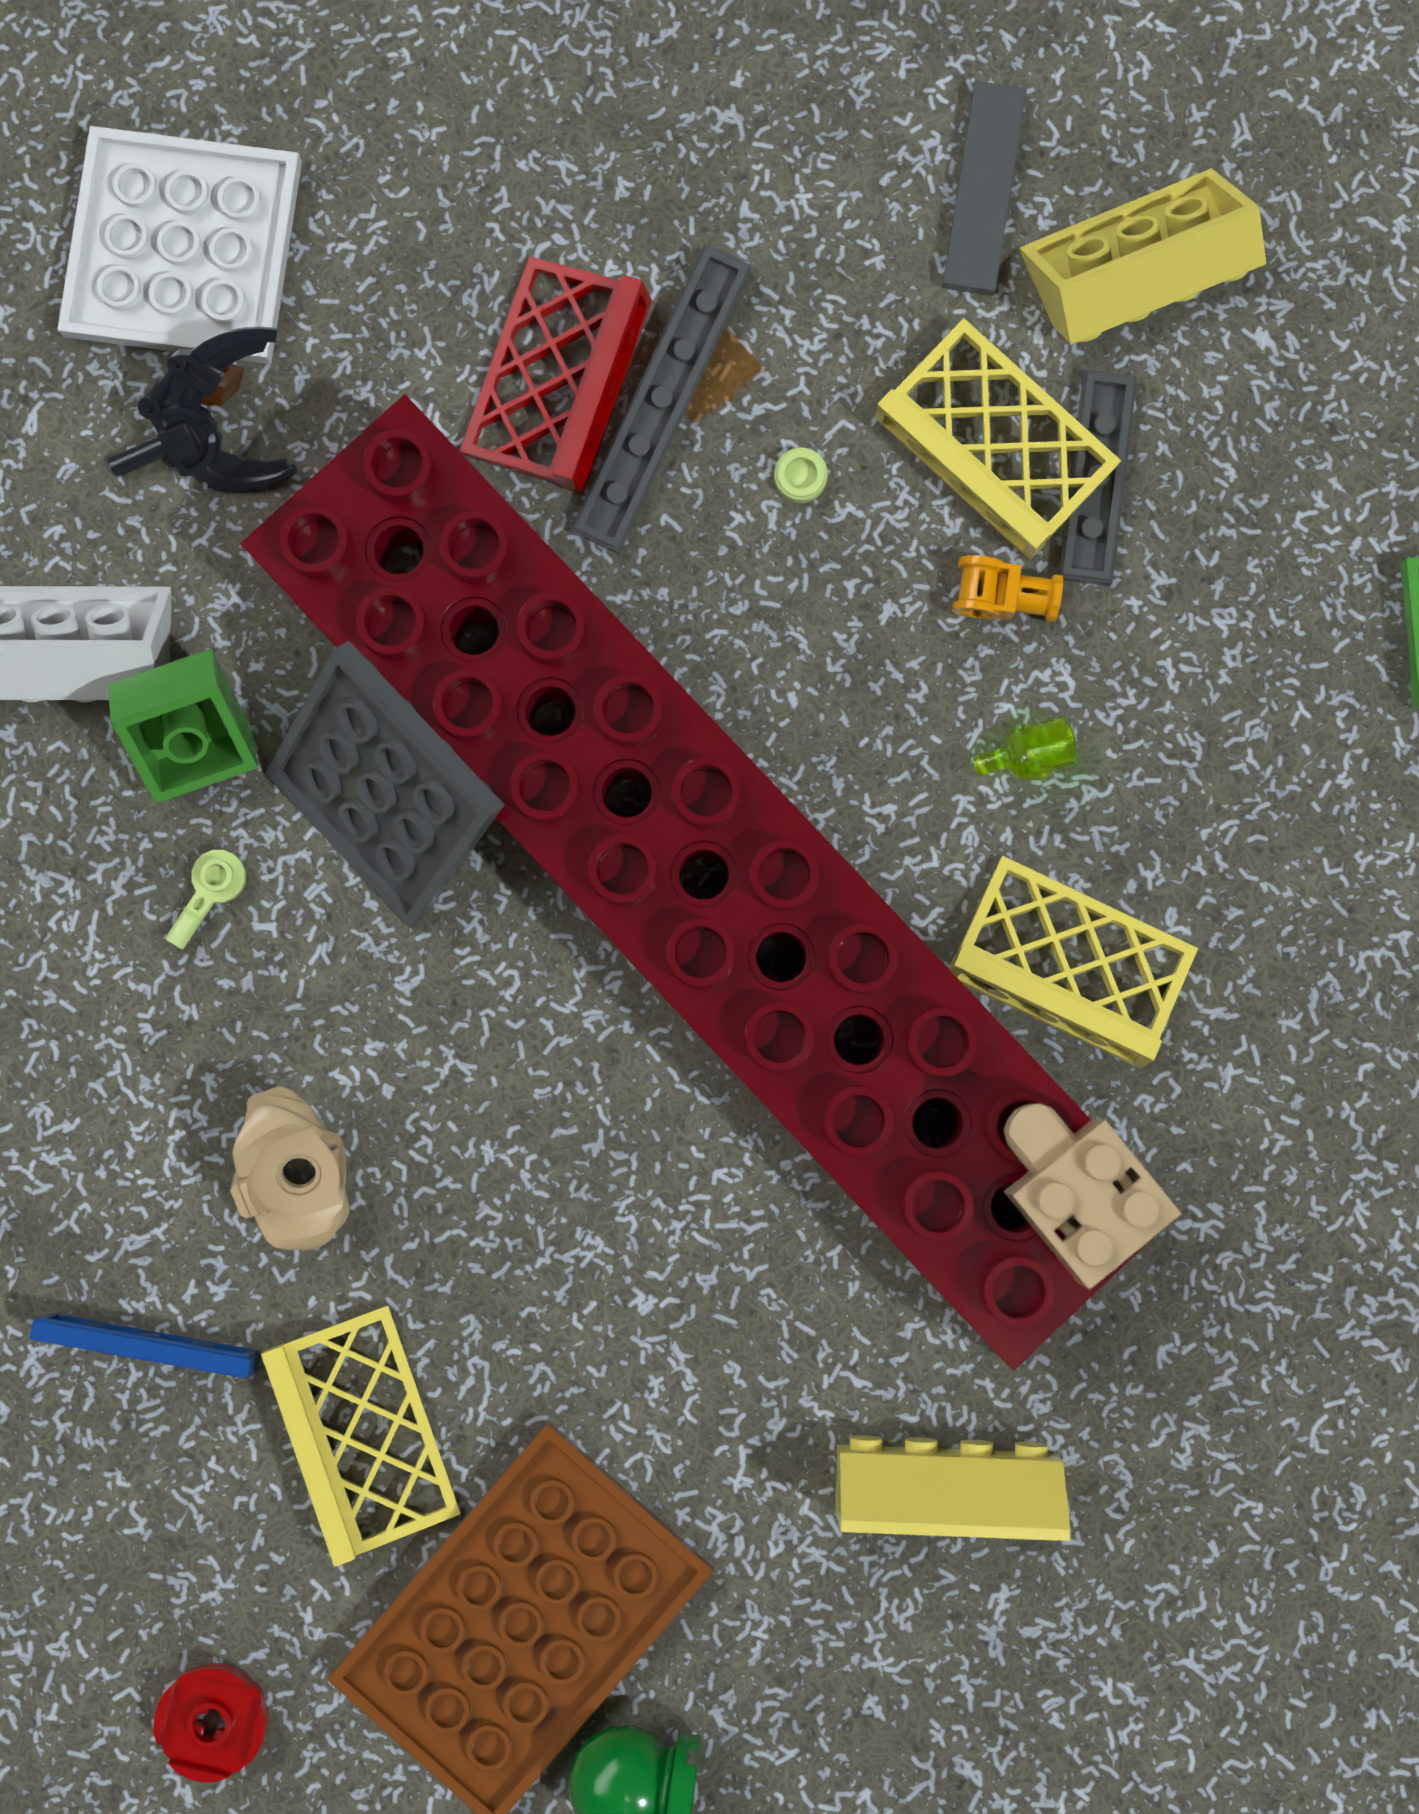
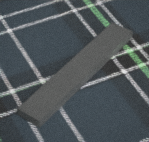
M704 244L571 528L572 534L618 555L620 554L751 275L752 265Z

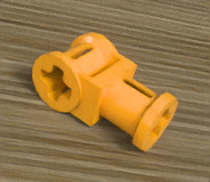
M961 556L958 560V568L962 570L959 599L952 603L951 611L958 616L986 620L997 618L1011 620L1015 612L1045 616L1046 622L1055 623L1061 604L1063 575L1054 574L1051 579L1021 575L1022 565L1005 563L1002 560L987 556ZM979 579H980V580H981L980 592H979V596H977L978 582H979Z

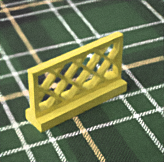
M965 318L954 327L895 390L891 389L877 404L875 419L1029 560L1036 555L1045 545L1046 541L1121 462L1114 453ZM962 338L979 352L980 370L950 371L949 352ZM942 360V371H932ZM987 360L997 369H988ZM1009 379L1018 387L1019 405L989 406L988 380ZM980 380L981 407L951 408L950 381ZM920 382H943L944 408L922 409L908 395ZM1027 396L1036 405H1027ZM1027 415H1049L1058 424V441L1028 442ZM1020 416L1021 443L990 444L989 417ZM982 417L983 444L962 445L952 436V418ZM944 418L945 429L935 419ZM1066 432L1076 441H1066ZM1087 450L1103 464L1092 477L1068 478L1067 451ZM1059 451L1060 479H1030L1029 452ZM1021 453L1022 480H1000L991 470V454ZM973 454H983L984 464ZM1060 488L1061 509L1048 523L1031 508L1030 489ZM1068 488H1080L1069 500ZM1012 490H1022L1023 500Z
M1002 856L948 969L965 986L1141 1069L1154 1061L1162 1043V1040H1160L1161 1034L1198 948ZM1006 873L1027 883L1033 902L1010 910L1006 909L999 891ZM1039 889L1052 895L1042 899ZM1065 900L1075 905L1082 925L1056 934L1045 906ZM994 903L998 914L987 917ZM1036 909L1046 938L1021 946L1010 918ZM1088 912L1101 917V919L1091 922ZM1001 921L1011 950L993 955L974 946V943L981 928ZM1113 923L1124 928L1131 949L1105 957L1094 929ZM1085 932L1096 961L1070 969L1059 941ZM1137 935L1151 942L1140 945ZM1050 945L1061 973L1042 978L1031 972L1024 953ZM1162 946L1181 955L1172 975L1154 980L1143 952ZM1134 956L1144 985L1120 993L1108 964ZM1015 957L1018 966L1006 961V959ZM1099 968L1110 996L1092 1002L1080 995L1073 976ZM1064 980L1067 989L1054 983ZM1168 984L1163 997H1161L1158 987ZM1148 991L1156 1011L1150 1028L1130 1020L1123 999ZM1113 1003L1116 1013L1103 1006Z
M388 1305L288 1343L264 1350L261 1353L334 1567L356 1559V1556L461 1514ZM380 1320L382 1321L389 1342L379 1362L349 1349L359 1328ZM350 1332L344 1346L329 1340ZM320 1343L340 1352L327 1382L305 1373L298 1351ZM391 1350L399 1372L385 1366ZM346 1355L375 1368L362 1398L332 1385ZM381 1371L403 1381L406 1396L397 1414L368 1402ZM309 1383L323 1388L317 1403H315ZM328 1392L358 1404L345 1434L331 1429L322 1423L319 1411ZM409 1402L417 1424L403 1418ZM364 1408L393 1420L380 1450L351 1438V1434ZM399 1424L421 1433L425 1446L415 1466L386 1454ZM327 1435L341 1441L335 1455H333ZM347 1444L376 1457L363 1486L342 1478L337 1464ZM427 1455L430 1458L435 1476L421 1470ZM382 1460L411 1473L398 1502L369 1490ZM419 1476L439 1485L446 1507L422 1514L404 1505ZM345 1488L359 1493L353 1508ZM365 1497L394 1509L385 1530L362 1538L355 1517ZM400 1513L414 1518L395 1526Z

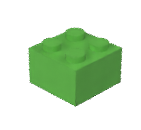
M212 648L108 684L111 724L155 804L258 768L254 738L250 725Z

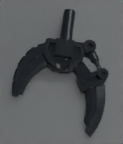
M256 326L233 329L207 339L194 349H178L167 361L169 370L164 378H159L153 388L138 403L139 413L144 418L151 420L158 433V437L109 457L108 463L113 474L119 477L169 457L181 476L192 475L200 483H207L209 488L222 492L231 490L232 493H250L252 489L256 491L265 490L273 487L275 483L280 484L295 475L297 467L294 463L290 464L287 458L268 461L252 460L221 450L222 434L219 431L218 425L212 418L210 411L201 406L204 395L209 397L224 378L225 374L222 371L244 357L264 352L268 342L276 343L279 328Z

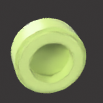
M791 449L784 453L776 464L774 473L776 488L789 501L795 503L810 502L816 499L826 486L827 466L823 458L811 449Z

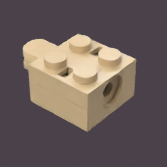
M1042 1104L1024 1105L1014 1110L1007 1119L1004 1128L1006 1142L1029 1172L1005 1190L1004 1193L1076 1282L1090 1290L1182 1214L1106 1120L1092 1119L1078 1132L1073 1134L1051 1107ZM1056 1228L1064 1235L1065 1240L1062 1241L1054 1230Z

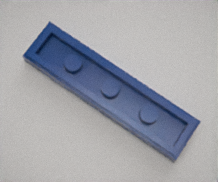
M49 1313L33 1320L30 1340L246 1379L257 1373L261 1353H258L259 1350L56 1313Z

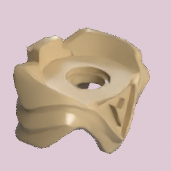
M278 1086L252 1095L247 1101L244 1124L236 1137L232 1152L236 1171L232 1178L230 1191L239 1214L244 1218L254 1217L267 1242L276 1248L285 1250H312L319 1248L331 1240L336 1231L346 1222L350 1211L345 1188L346 1155L343 1140L340 1135L332 1132L328 1126L319 1120L312 1107L305 1100L286 1087ZM296 1158L306 1159L315 1167V1176L305 1184L291 1183L283 1174V1168L287 1162Z

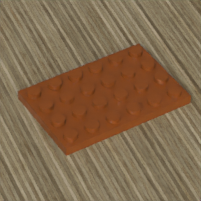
M548 1421L333 1670L327 1680L476 1814H508L714 1572V1567Z

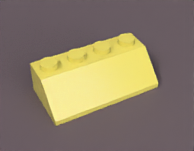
M1212 168L1019 247L1053 327L1070 345L1077 342L1091 341L1100 336L1103 331L1125 322L1142 320L1156 309L1173 302L1190 300L1202 290L1222 282L1241 279L1248 271L1266 264L1259 206Z
M868 1435L851 1436L850 1445H837L835 1513L840 1532L1070 1541V1521L1064 1464L1056 1453H1048L1049 1445L1038 1442L1015 1443L1014 1452L993 1451V1442L984 1440H961L960 1449H938V1440L931 1438H906L905 1447L883 1446V1438Z

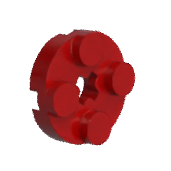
M208 1663L186 1670L164 1692L154 1715V1737L158 1747L161 1744L164 1753L170 1759L168 1764L181 1776L203 1783L219 1782L229 1778L231 1774L240 1771L244 1766L246 1767L261 1749L268 1732L269 1712L264 1699L263 1689L247 1673L227 1664ZM210 1709L217 1710L220 1713V1718L224 1719L226 1724L225 1728H218L214 1736L205 1734L206 1725L198 1721V1714H207Z

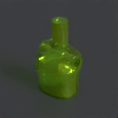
M1064 715L1039 723L1022 724L1013 728L1007 736L1004 747L973 756V761L979 776L1008 768L1009 772L1016 778L1043 781L1049 778L1056 770L1077 764L1078 753L1074 732L1067 716Z

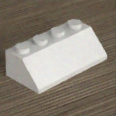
M0 586V700H22L25 702L75 700L82 703L109 700L108 684L170 663L172 588Z

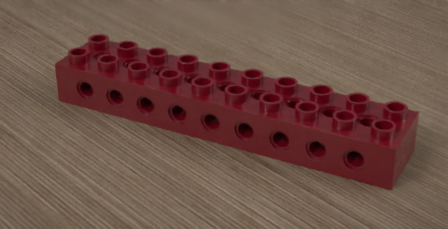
M403 394L240 543L336 648L350 641L365 658L374 664L377 671L392 687L412 704L415 711L453 748L454 752L491 788L492 792L504 804L495 817L500 824L1012 1371L1016 1370L1146 1245L1144 1244L1089 1290L1076 1282L1025 1218L1015 1226L1003 1227L996 1223L991 1211L993 1195L1004 1184L1018 1181L1029 1172L1007 1144L1004 1134L1007 1119L1014 1110L1029 1104H1042L1051 1107L1073 1134L1089 1123L1091 1119L406 394ZM405 546H413L424 550L421 561L410 572L398 575L387 572L388 559L393 551ZM485 623L499 629L496 643L485 653L470 655L460 651L461 636L467 628L474 624ZM559 701L575 709L573 723L566 731L559 735L546 736L539 734L533 729L535 713L540 706L547 702ZM632 779L639 781L652 792L650 804L637 816L620 817L607 809L606 801L609 791L613 785L622 780ZM707 858L715 860L723 866L728 875V883L722 893L714 898L701 900L693 898L684 891L680 884L682 872L687 864L695 859ZM781 937L789 939L797 945L802 953V971L799 976L791 981H772L764 976L757 966V950L762 943L770 938ZM849 1017H858L866 1020L877 1033V1052L871 1060L862 1065L846 1062L835 1049V1030L841 1021ZM937 1098L947 1104L952 1112L953 1130L948 1139L939 1145L926 1146L914 1134L912 1119L915 1110L921 1103L928 1099ZM1058 1228L1054 1230L1062 1241L1066 1239Z

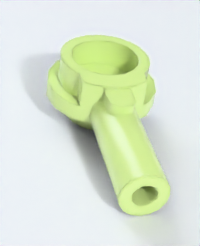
M211 850L202 854L196 860L192 869V884L196 892L165 937L166 940L183 950L214 903H226L235 899L242 892L246 883V870L242 861L235 854L226 850Z

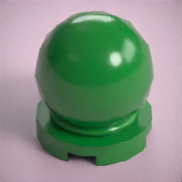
M634 1725L610 1726L592 1735L576 1753L568 1775L569 1800L575 1814H692L697 1766L688 1765L687 1761L689 1750L700 1751L702 1736L679 1732L677 1747L671 1745L668 1749L655 1733Z

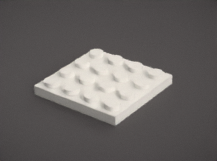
M90 126L57 331L65 338L176 352L178 349H194L207 339L233 329L256 326L277 328L302 166L299 153ZM268 342L264 352L255 353L240 360L271 364L275 343Z

